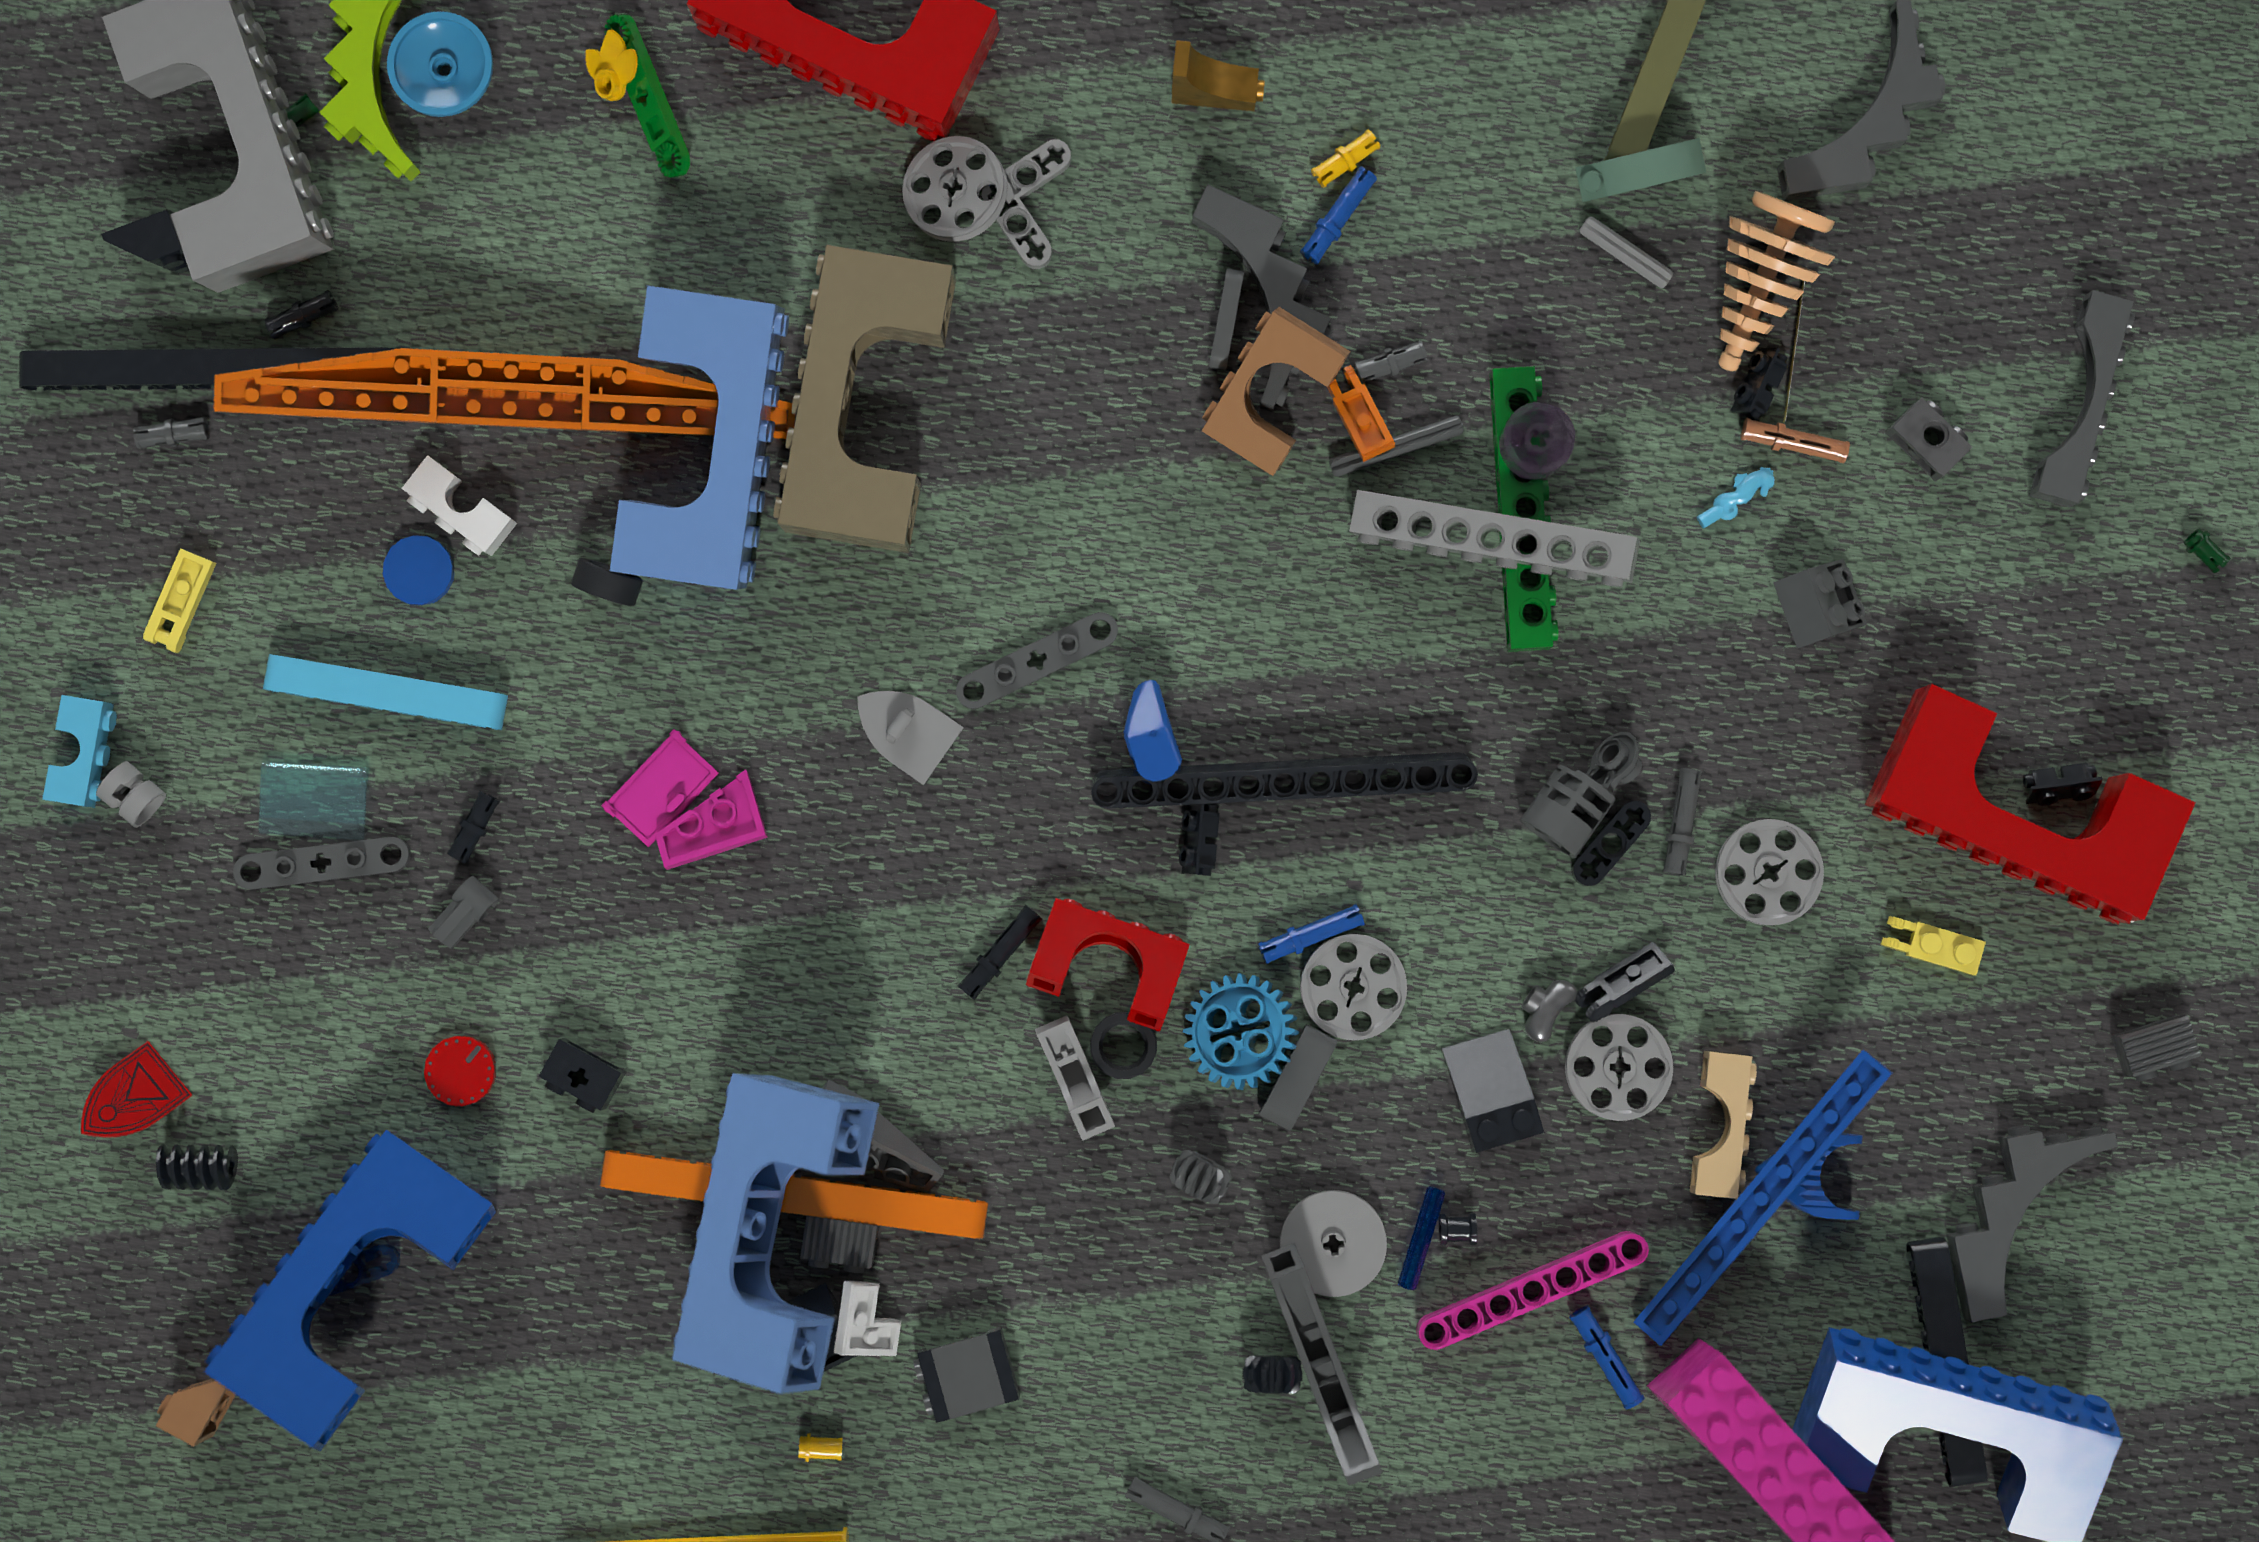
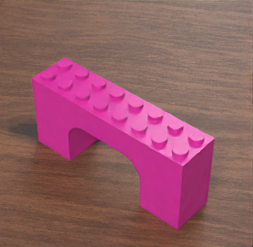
M1697 1338L1647 1385L1651 1392L1685 1429L1719 1461L1792 1542H1894L1723 1354L1700 1338Z

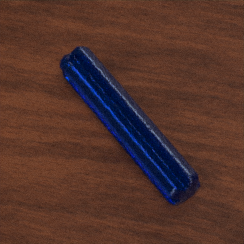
M1429 1186L1426 1189L1398 1280V1285L1408 1290H1415L1417 1288L1445 1197V1191L1433 1186Z

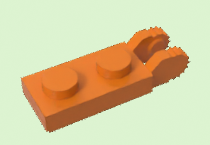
M1352 365L1344 368V376L1352 390L1342 394L1335 378L1327 388L1344 426L1361 459L1365 462L1395 448V442L1365 384H1361Z

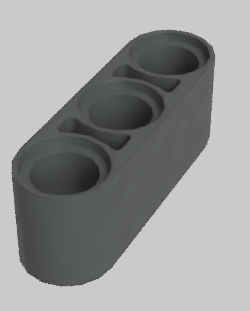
M1308 1024L1304 1026L1300 1033L1299 1041L1295 1043L1296 1049H1292L1288 1056L1291 1059L1290 1063L1285 1062L1283 1065L1282 1073L1278 1075L1267 1096L1266 1103H1263L1258 1113L1259 1116L1289 1132L1296 1123L1338 1040Z

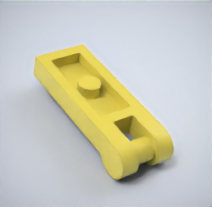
M180 548L144 631V640L153 644L160 642L166 645L167 650L175 653L180 652L186 639L188 628L216 566L215 562ZM166 619L175 622L171 632L163 629Z

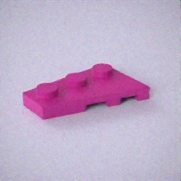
M746 769L738 774L736 779L728 785L710 794V798L693 810H688L655 834L666 870L768 838L749 773Z

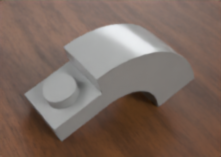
M1068 1015L1036 1028V1035L1053 1070L1082 1141L1115 1127L1102 1092Z

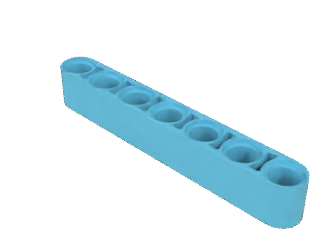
M271 654L268 657L263 684L264 690L273 692H284L285 694L319 698L320 700L343 704L349 703L355 706L378 710L384 709L390 712L413 716L419 715L425 718L449 722L454 721L460 724L484 728L489 727L495 730H502L508 695Z

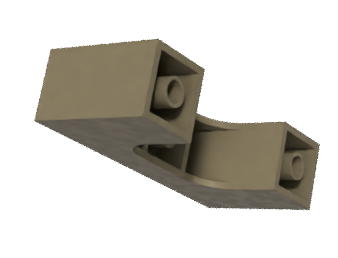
M826 245L825 255L819 254L817 260L816 275L820 276L819 289H813L811 294L810 310H814L813 324L807 323L805 329L804 344L808 345L807 358H801L799 363L798 379H802L801 393L795 392L793 397L792 414H796L795 427H789L787 432L786 448L790 449L788 463L783 462L781 466L780 483L784 484L783 496L776 498L774 518H778V524L785 533L909 553L921 488L917 475L868 467L854 462L845 453L844 436L856 367L861 355L867 348L883 340H899L945 348L956 285L954 269L952 265Z

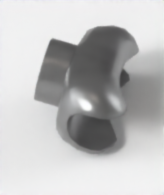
M1556 980L1546 990L1538 985L1532 988L1521 1006L1523 1010L1530 1014L1525 1023V1030L1532 1040L1541 1043L1551 1038L1553 1023L1558 1014L1566 1005L1576 999L1577 990L1572 983Z

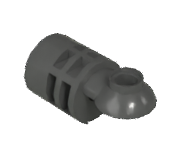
M1619 732L1605 739L1592 756L1590 768L1586 774L1578 769L1574 772L1564 763L1560 762L1521 817L1520 822L1557 850L1572 858H1576L1616 801L1612 792L1619 782L1623 784L1629 783L1639 775L1642 769V761L1639 758V746L1636 738L1629 732Z

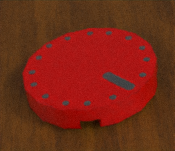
M454 1036L444 1039L432 1048L425 1061L424 1077L427 1087L436 1099L447 1105L462 1107L479 1102L490 1092L495 1083V1059L485 1043L474 1037Z

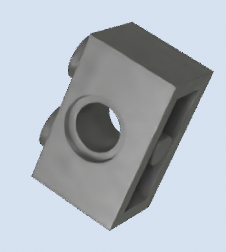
M1921 398L1885 433L1934 481H1937L1973 447L1967 442L1969 439L1966 433L1956 425L1951 426L1942 417V410L1930 400L1926 402ZM1926 429L1936 433L1938 437L1936 446H1932L1925 441L1924 431Z

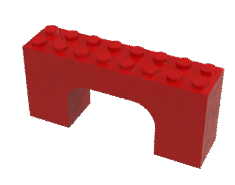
M688 0L686 3L692 18L698 24L697 29L713 38L720 34L729 39L728 43L732 47L747 53L748 49L761 54L759 58L771 66L779 67L781 63L792 68L791 73L795 77L806 82H810L811 78L823 83L822 88L832 95L841 97L842 93L855 98L854 103L860 108L869 112L876 108L886 113L885 118L898 126L903 127L906 122L918 128L916 132L930 141H935L936 138L948 137L999 32L997 10L976 0H923L907 32L899 39L886 44H872L796 9L788 0Z
M1933 684L1916 689L1865 802L1866 806L1873 808L1871 814L1888 822H1891L1892 819L1900 820L1906 823L1904 826L1905 830L1918 836L1924 837L1925 834L1933 835L1938 838L1936 843L1952 851H1956L1957 848L1970 852L1969 858L1977 863L1989 866L1990 863L2003 867L2001 873L2020 881L2022 878L2035 882L2034 888L2050 895H2054L2056 892L2068 896L2066 902L2077 908L2087 910L2089 907L2101 911L2099 917L2108 922L2119 925L2120 922L2130 924L2131 921L2145 920L2196 802L2132 773L2108 777L2090 821L2082 833L2073 839L2058 835L1992 805L1981 795L1977 788L1974 774L1975 765L1998 713Z

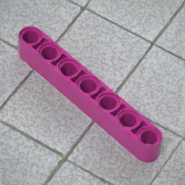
M1620 1232L1423 1316L1417 1323V1337L1428 1349L1438 1350L1640 1265L1648 1256V1244L1643 1237L1634 1232ZM1629 1239H1635L1638 1243L1637 1253L1629 1258L1624 1257L1621 1250L1623 1243ZM1595 1253H1603L1606 1259L1605 1266L1600 1271H1591L1589 1268V1259ZM1562 1267H1570L1573 1271V1278L1567 1285H1559L1556 1282V1273ZM1529 1281H1538L1541 1288L1539 1295L1533 1299L1525 1298L1523 1295L1525 1284ZM1496 1295H1505L1508 1300L1506 1309L1500 1313L1492 1312L1490 1309L1492 1298ZM1463 1309H1472L1475 1312V1320L1470 1326L1463 1327L1457 1323V1316ZM1434 1322L1442 1325L1443 1331L1440 1338L1433 1341L1425 1338L1424 1330L1427 1325Z

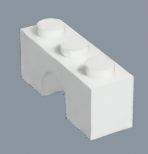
M427 455L401 488L410 495L406 501L423 514L427 509L438 516L434 521L438 526L449 534H452L455 530L465 537L462 544L478 556L482 551L492 556L517 523L484 498L473 510L466 513L456 512L452 504V497L462 481Z

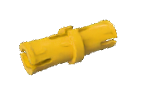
M1369 129L1345 147L1341 145L1337 147L1334 155L1311 169L1313 176L1317 175L1318 178L1316 180L1322 188H1325L1347 170L1349 172L1355 170L1358 162L1381 148L1378 141L1374 142L1377 138Z

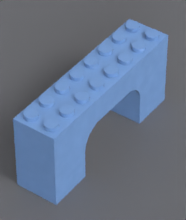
M647 286L638 358L692 366L704 371L712 379L718 392L717 419L709 478L705 490L698 499L683 507L634 500H619L610 571L734 590L747 588V583L753 582L756 562L751 561L752 548L758 547L761 528L755 526L757 512H763L765 504V492L760 491L762 477L767 478L770 467V457L765 456L766 444L773 441L775 422L770 421L771 407H777L780 392L779 386H775L776 371L782 372L784 364V351L779 350L781 336H787L789 327V316L784 315L785 308L770 303Z
M732 1073L731 1081L726 1090L727 1100L724 1115L719 1124L716 1153L711 1162L712 1172L709 1186L704 1195L702 1220L696 1233L697 1243L694 1258L689 1267L690 1277L686 1296L681 1305L680 1325L674 1338L675 1348L672 1360L779 1394L819 1390L834 1317L793 1306L777 1295L772 1286L769 1273L773 1245L786 1185L792 1174L799 1167L825 1175L865 1174L879 1103L772 1075Z

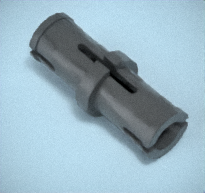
M1419 340L1402 348L1394 350L1391 348L1385 349L1383 354L1355 362L1354 365L1361 384L1389 374L1393 377L1398 375L1401 370L1428 362L1425 347L1422 341Z
M205 417L176 422L174 419H167L162 424L137 426L133 429L134 433H138L133 434L134 442L138 449L159 445L177 447L182 442L207 440L210 438V434L205 432L209 431L208 421Z

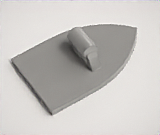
M878 691L857 696L860 720L872 745L889 762L922 785L926 783L964 728L931 704L910 694L896 691Z

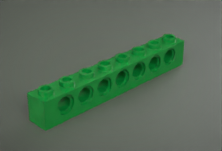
M1535 366L1494 368L1489 374L1498 514L1521 517L1517 514L1515 506L1519 501H1526L1533 508V515L1528 519L1551 522L1550 515H1545L1544 501H1549L1548 480H1542V467L1547 465V451L1545 445H1540L1539 432H1544L1545 428L1543 410L1538 411L1537 397H1542L1541 376L1535 375ZM1519 397L1524 400L1526 411L1523 413L1512 411L1509 407V399ZM1514 432L1524 433L1529 441L1528 446L1525 448L1516 447L1511 441V434ZM1518 466L1527 468L1531 474L1530 481L1527 483L1518 482L1513 475L1514 468ZM1499 531L1500 543H1501V541H1502V534H1501V532ZM1531 537V538L1534 540V542H1535V550H1536V548H1537V540H1536L1535 537ZM1520 550L1521 554H1524V555L1531 554V553H1525V552H1523L1522 550ZM1518 563L1517 569L1502 567L1507 652L1549 650L1553 647V641H1558V622L1551 618V606H1556L1555 585H1549V575L1535 573L1538 579L1537 586L1534 588L1525 587L1520 581V574L1522 571H1530V565ZM1532 605L1539 610L1540 619L1537 623H1529L1524 619L1522 614L1524 606Z

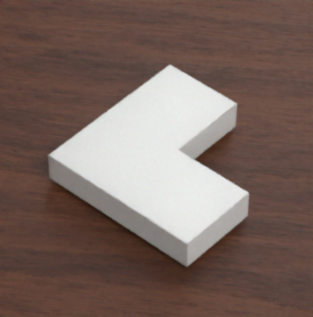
M844 1281L834 1353L861 1356L897 1355L901 1320L875 1318L879 1284L874 1282Z

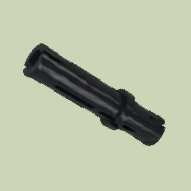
M1025 905L991 948L983 956L981 954L976 959L978 961L977 964L957 986L975 1000L994 976L998 977L1001 974L1000 969L1043 919Z

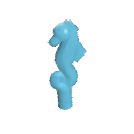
M1760 467V470L1750 474H1737L1733 486L1736 490L1720 494L1715 498L1712 508L1696 517L1701 527L1706 528L1719 519L1731 520L1735 518L1738 514L1737 504L1741 505L1750 501L1759 487L1761 488L1760 495L1766 497L1768 490L1774 485L1773 470Z

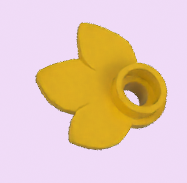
M610 29L604 37L600 51L595 49L586 50V66L590 76L594 79L597 94L608 101H618L624 96L627 83L635 77L638 58L634 49H627L623 38L615 30Z

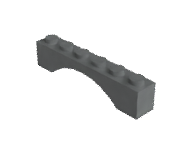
M2095 290L2083 296L2074 329L2081 344L2086 364V390L2083 406L2067 438L2053 453L2038 463L2030 497L2069 508L2085 499L2089 489V481L2086 480L2089 467H2093L2099 451V448L2095 446L2098 433L2101 434L2107 423L2108 414L2104 413L2106 402L2112 399L2117 385V381L2113 379L2116 367L2122 364L2126 352V347L2122 346L2125 333L2128 334L2135 319V314L2131 313L2134 301Z

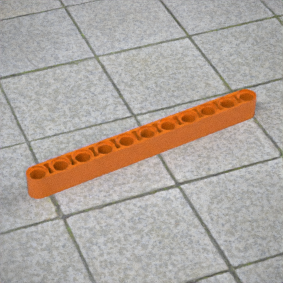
M605 1150L600 1186L704 1201L712 1168L711 1163L696 1162L694 1164L690 1163L689 1160L667 1157L658 1159L652 1155L630 1152L621 1154L620 1151ZM792 1175L786 1185L781 1212L983 1239L988 1202L980 1200L971 1202L970 1199L944 1195L935 1197V1194L907 1190L905 1193L900 1192V1189L871 1186L869 1188L863 1184L842 1181L832 1183L827 1179L805 1176L796 1178L795 1175Z

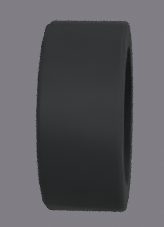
M579 558L571 581V585L581 591L627 606H635L643 583L642 578L636 575L610 571V565L586 558Z
M1116 1012L1105 1017L1095 1027L1090 1039V1053L1095 1065L1104 1074L1116 1079H1132L1143 1074L1152 1065L1157 1053V1038L1153 1029L1127 1021L1129 1012ZM1117 1025L1135 1027L1144 1039L1142 1057L1130 1066H1117L1111 1063L1103 1051V1040L1106 1033Z

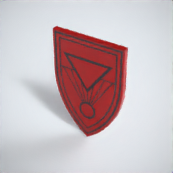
M147 1041L112 1066L96 1082L90 1091L83 1109L81 1134L110 1138L137 1133L158 1122L188 1100L192 1094L150 1042Z

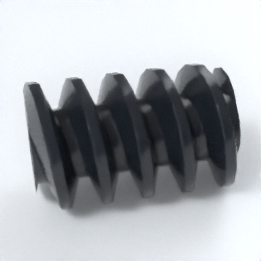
M161 1144L156 1155L157 1178L161 1187L166 1190H171L174 1186L179 1190H185L188 1187L193 1190H199L202 1187L206 1190H214L216 1187L220 1190H228L234 1182L238 1167V1154L233 1145L229 1147L227 1155H224L221 1145L215 1147L213 1155H210L208 1145H202L199 1155H196L194 1145H188L185 1155H182L180 1145L175 1144L171 1155H168L166 1145Z

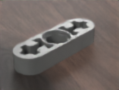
M1227 268L1209 363L1210 368L1226 370L1244 276V271Z

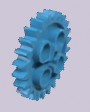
M1238 973L1236 983L1233 982L1230 976L1225 975L1223 978L1224 986L1222 987L1217 982L1211 981L1213 992L1208 993L1200 990L1199 993L1203 998L1202 1003L1194 1001L1190 1003L1197 1010L1196 1014L1185 1015V1018L1193 1022L1192 1027L1183 1029V1033L1192 1036V1040L1185 1043L1184 1047L1196 1050L1189 1060L1192 1062L1202 1061L1197 1071L1204 1074L1211 1070L1208 1079L1211 1082H1217L1222 1076L1221 1086L1229 1088L1233 1080L1238 1090H1243L1245 1080H1247L1251 1088H1257L1258 1077L1264 1082L1270 1083L1269 1071L1272 1070L1281 1074L1282 1070L1278 1062L1282 1060L1290 1063L1291 1059L1285 1054L1286 1049H1296L1297 1047L1288 1041L1289 1036L1299 1034V1031L1289 1028V1024L1297 1020V1016L1285 1013L1292 1006L1291 1002L1283 1001L1279 1003L1284 993L1279 989L1270 993L1272 983L1267 980L1259 987L1260 979L1255 975H1252L1248 984L1245 975ZM1253 1001H1258L1260 1012L1257 1017L1249 1019L1246 1014L1247 1006ZM1224 1010L1226 1022L1222 1027L1215 1028L1213 1016L1216 1012ZM1266 1021L1270 1022L1268 1028L1243 1032L1241 1035L1242 1039L1230 1035L1216 1042L1211 1041V1038L1215 1035L1239 1031V1025L1253 1028ZM1265 1035L1268 1038V1048L1265 1052L1258 1054L1255 1050V1041L1258 1037ZM1232 1044L1235 1049V1055L1231 1061L1224 1063L1221 1058L1222 1049Z

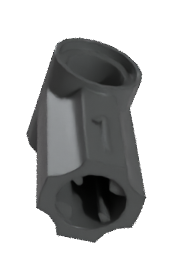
M474 876L469 877L455 891L452 896L453 901L428 928L436 939L450 949H453L476 922L479 923L487 917L489 913L486 911L491 906L495 908L500 901L494 893Z

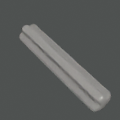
M1590 216L1582 225L1580 233L1659 288H1664L1672 278V270L1596 218Z

